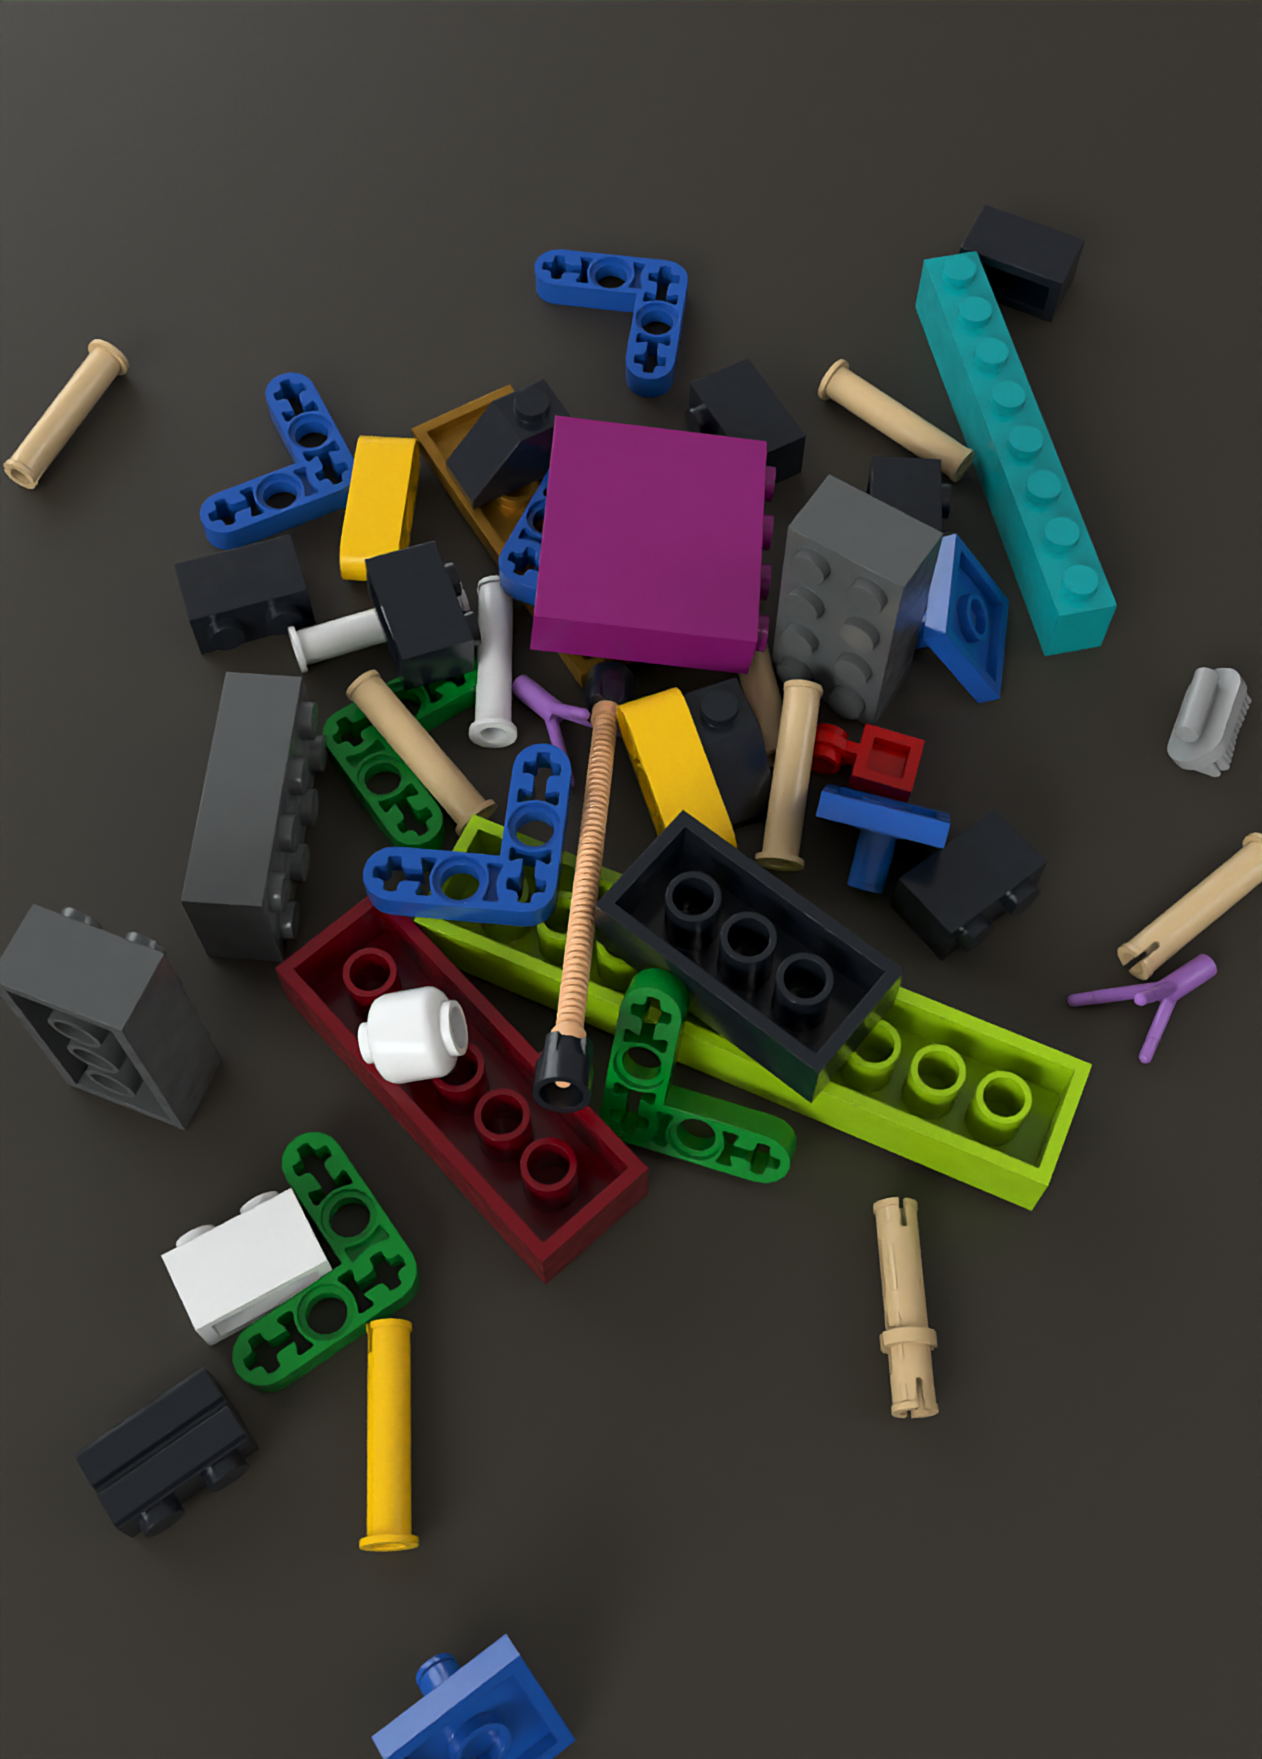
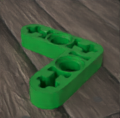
M474 658V671L455 676L458 680L465 679V684L459 687L451 681L445 683L444 680L405 691L400 677L386 683V685L399 700L409 699L420 705V710L414 717L429 732L475 704L478 662ZM425 687H428L431 697L436 694L437 701L435 703L430 702ZM354 702L335 712L327 719L323 727V735L327 737L326 747L330 761L393 847L439 850L445 841L443 814L421 781ZM351 732L356 738L362 737L363 742L353 747L348 741L342 742L341 737ZM380 772H391L401 778L399 786L388 794L373 793L367 788V784L370 778ZM408 805L411 816L419 825L426 824L428 832L418 836L413 830L407 831L404 816L400 810Z
M658 968L640 971L633 977L620 1005L600 1108V1118L622 1141L754 1182L771 1183L785 1177L790 1169L797 1146V1137L788 1123L765 1112L672 1085L690 1004V993L684 983L672 972ZM648 997L661 1000L660 1008L662 1013L656 1025L645 1023L651 1004ZM633 1047L646 1048L658 1056L661 1065L654 1068L642 1067L630 1058L627 1050ZM632 1090L643 1092L638 1107V1114L629 1111V1102L627 1101ZM687 1119L701 1120L713 1129L715 1135L709 1138L696 1137L686 1131L681 1122ZM729 1133L736 1134L734 1144L726 1142ZM758 1143L769 1146L770 1153H763L757 1150Z
M307 1132L297 1136L290 1142L282 1156V1170L293 1192L341 1265L248 1326L238 1336L232 1352V1362L235 1371L251 1389L261 1393H274L294 1383L365 1334L367 1323L370 1324L373 1320L387 1319L406 1306L415 1297L420 1286V1271L413 1253L340 1145L331 1136L321 1132ZM314 1153L319 1160L329 1157L324 1164L330 1179L337 1189L332 1190L327 1196L314 1175L310 1172L300 1176L306 1170L303 1159L307 1155ZM346 1181L351 1182V1184L343 1186ZM322 1200L318 1206L314 1205V1202ZM351 1203H357L366 1207L370 1212V1221L361 1234L354 1237H343L337 1235L332 1230V1219L340 1207ZM386 1261L392 1268L403 1264L404 1267L398 1272L401 1284L396 1289L390 1291L385 1284L381 1283L364 1293L367 1302L372 1307L361 1313L353 1293L345 1284L355 1279L360 1291L376 1281L377 1274L374 1267L378 1263ZM325 1298L339 1299L347 1306V1318L344 1325L338 1331L331 1334H319L314 1332L309 1326V1314L312 1307L318 1301ZM294 1319L299 1333L312 1348L302 1354L294 1341L276 1355L281 1365L276 1371L268 1373L262 1366L250 1370V1366L258 1360L254 1349L260 1343L266 1341L274 1349L293 1338L284 1325Z

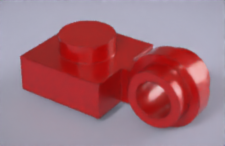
M866 723L860 742L856 743L849 741L848 734L836 725L817 724L811 770L820 774H835L841 766L849 764L853 767L848 787L908 802L925 740Z

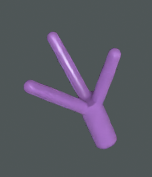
M520 675L512 683V695L545 720L551 744L563 750L567 756L568 753L559 723L566 719L593 728L587 721L590 717V712L587 709L563 704L527 675ZM618 729L616 736L622 737L620 729ZM571 768L572 788H573L574 785H575V779H574V775H573L572 768Z
M1199 954L1158 982L1071 994L1067 998V1003L1071 1007L1134 999L1137 1005L1143 1006L1158 1000L1160 1005L1139 1054L1140 1062L1147 1064L1151 1062L1176 1002L1215 976L1217 968L1214 961L1208 955Z

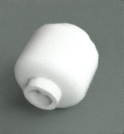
M427 986L387 993L374 1000L368 1013V1021L360 1024L358 1030L359 1048L364 1061L368 1064L374 1063L381 1076L389 1082L401 1084L443 1077L453 1070L458 1056L466 1053L468 1032L465 1016L458 1001L448 1000L444 992L435 987Z

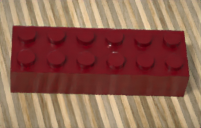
M367 896L275 968L287 1000L545 1285L648 1194L649 1168L589 1105L576 1112L559 1113L547 1110L536 1103L532 1096L535 1065L540 1054L408 916L391 915L381 912L372 905ZM431 986L444 992L448 1000L458 1001L467 1024L468 1047L464 1055L458 1056L455 1067L447 1075L396 1084L385 1080L378 1072L374 1063L368 1064L364 1061L359 1048L358 1030L361 1023L368 1021L371 1005L378 997L387 993Z

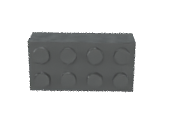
M829 474L788 526L771 660L775 675L783 683L798 679L816 682L823 689V695L820 700L829 704L838 715L850 720L856 719L863 724L875 725L909 676L944 533Z
M226 672L181 897V903L208 957L283 962L287 939H296L298 936L300 904L298 901H294L297 881L305 882L308 877L310 852L308 844H304L306 826H315L317 822L319 795L318 790L314 789L313 785L316 771L324 772L328 755L326 747L327 737L326 735L318 734V705L316 702H309L302 676Z
M32 904L0 958V996L69 1085L186 1131L222 1059L209 1037L210 1032L203 1026L196 1013L197 1007L189 1000L182 987V979L174 972L167 959L166 949L155 940L140 933L128 932L125 938L102 930V926L95 919L79 910L64 907L60 913Z

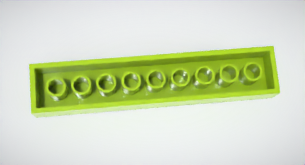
M472 814L452 851L500 855L504 826ZM517 832V838L525 845L541 846L545 844ZM564 851L558 902L555 911L546 921L536 926L523 927L415 917L414 923L459 970L558 1011L577 856ZM524 865V883L521 892H517L518 902L531 903L533 893H537L535 867ZM602 866L598 901L623 874ZM465 873L455 874L444 882L442 891L451 899L464 900L477 892L480 883L472 875ZM596 931L594 932L584 1022L615 1035L620 1005L633 977L639 972L596 940ZM899 987L895 1003L812 1103L689 1010L677 1062L1030 1211L1033 1210L1049 1185L1092 1064L902 987ZM648 997L651 1004L645 1023L656 1025L662 1013L660 1008L661 1000Z

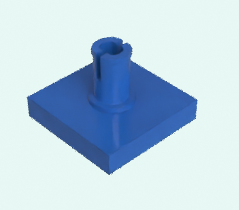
M957 533L942 538L929 590L927 609L924 611L915 650L930 647L977 703L1000 699L1009 600Z
M828 783L822 790L816 812L817 817L852 825L860 829L847 884L874 893H883L898 839H907L944 849L951 824L950 815L947 812Z
M507 1634L495 1641L462 1668L455 1657L446 1652L428 1659L416 1674L417 1686L424 1697L371 1737L383 1759H553L576 1741Z

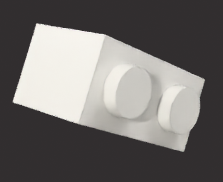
M292 1188L280 1194L276 1191H270L252 1198L242 1206L240 1215L217 1227L209 1224L187 1232L178 1239L175 1249L161 1255L196 1332L209 1346L253 1324L333 1270Z

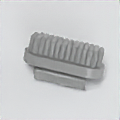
M1202 667L1195 671L1167 746L1169 756L1182 769L1195 770L1212 777H1219L1221 771L1230 768L1229 764L1232 761L1231 758L1235 750L1237 734L1239 733V728L1242 727L1241 722L1245 720L1246 710L1249 709V704L1252 701L1247 694L1245 681L1236 670L1231 668L1210 669Z

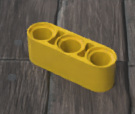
M359 436L340 542V572L343 580L367 581L365 559L409 547L420 474V447L418 439Z
M674 687L616 706V716L621 736L657 835L659 836L678 814L684 810L737 848L729 816L681 691Z

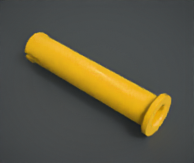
M379 1319L366 1324V1333L368 1334L367 1537L359 1540V1548L365 1551H401L419 1546V1537L412 1535L410 1333L412 1332V1323L404 1319Z

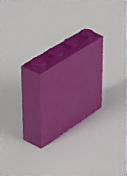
M555 415L530 650L748 674L754 652L765 651L769 632V616L759 614L760 600L767 601L771 583V565L761 564L762 550L769 551L774 524L773 515L764 514V502L771 503L776 478V467L766 466L767 441Z

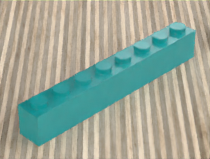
M974 251L924 259L915 308L967 448H971L976 452L973 464L1044 656L1101 646L1117 604L978 253Z

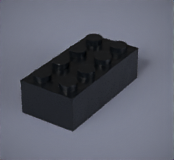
M684 810L678 814L595 904L596 940L637 972L658 968L665 969L676 975L690 993L688 1010L810 1103L815 1100L895 1003L905 972L898 964Z

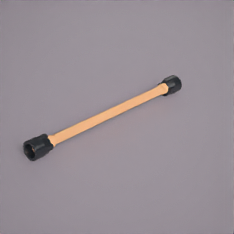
M613 661L598 663L587 674L584 696L586 702L585 709L590 712V717L587 721L592 725L593 731L556 1026L546 1035L545 1047L540 1052L536 1062L532 1096L537 1104L547 1110L559 1113H571L582 1110L590 1103L592 1094L594 1044L592 1040L586 1037L584 1021L595 932V904L598 902L616 735L619 729L616 706L633 701L635 685L632 671L625 665Z

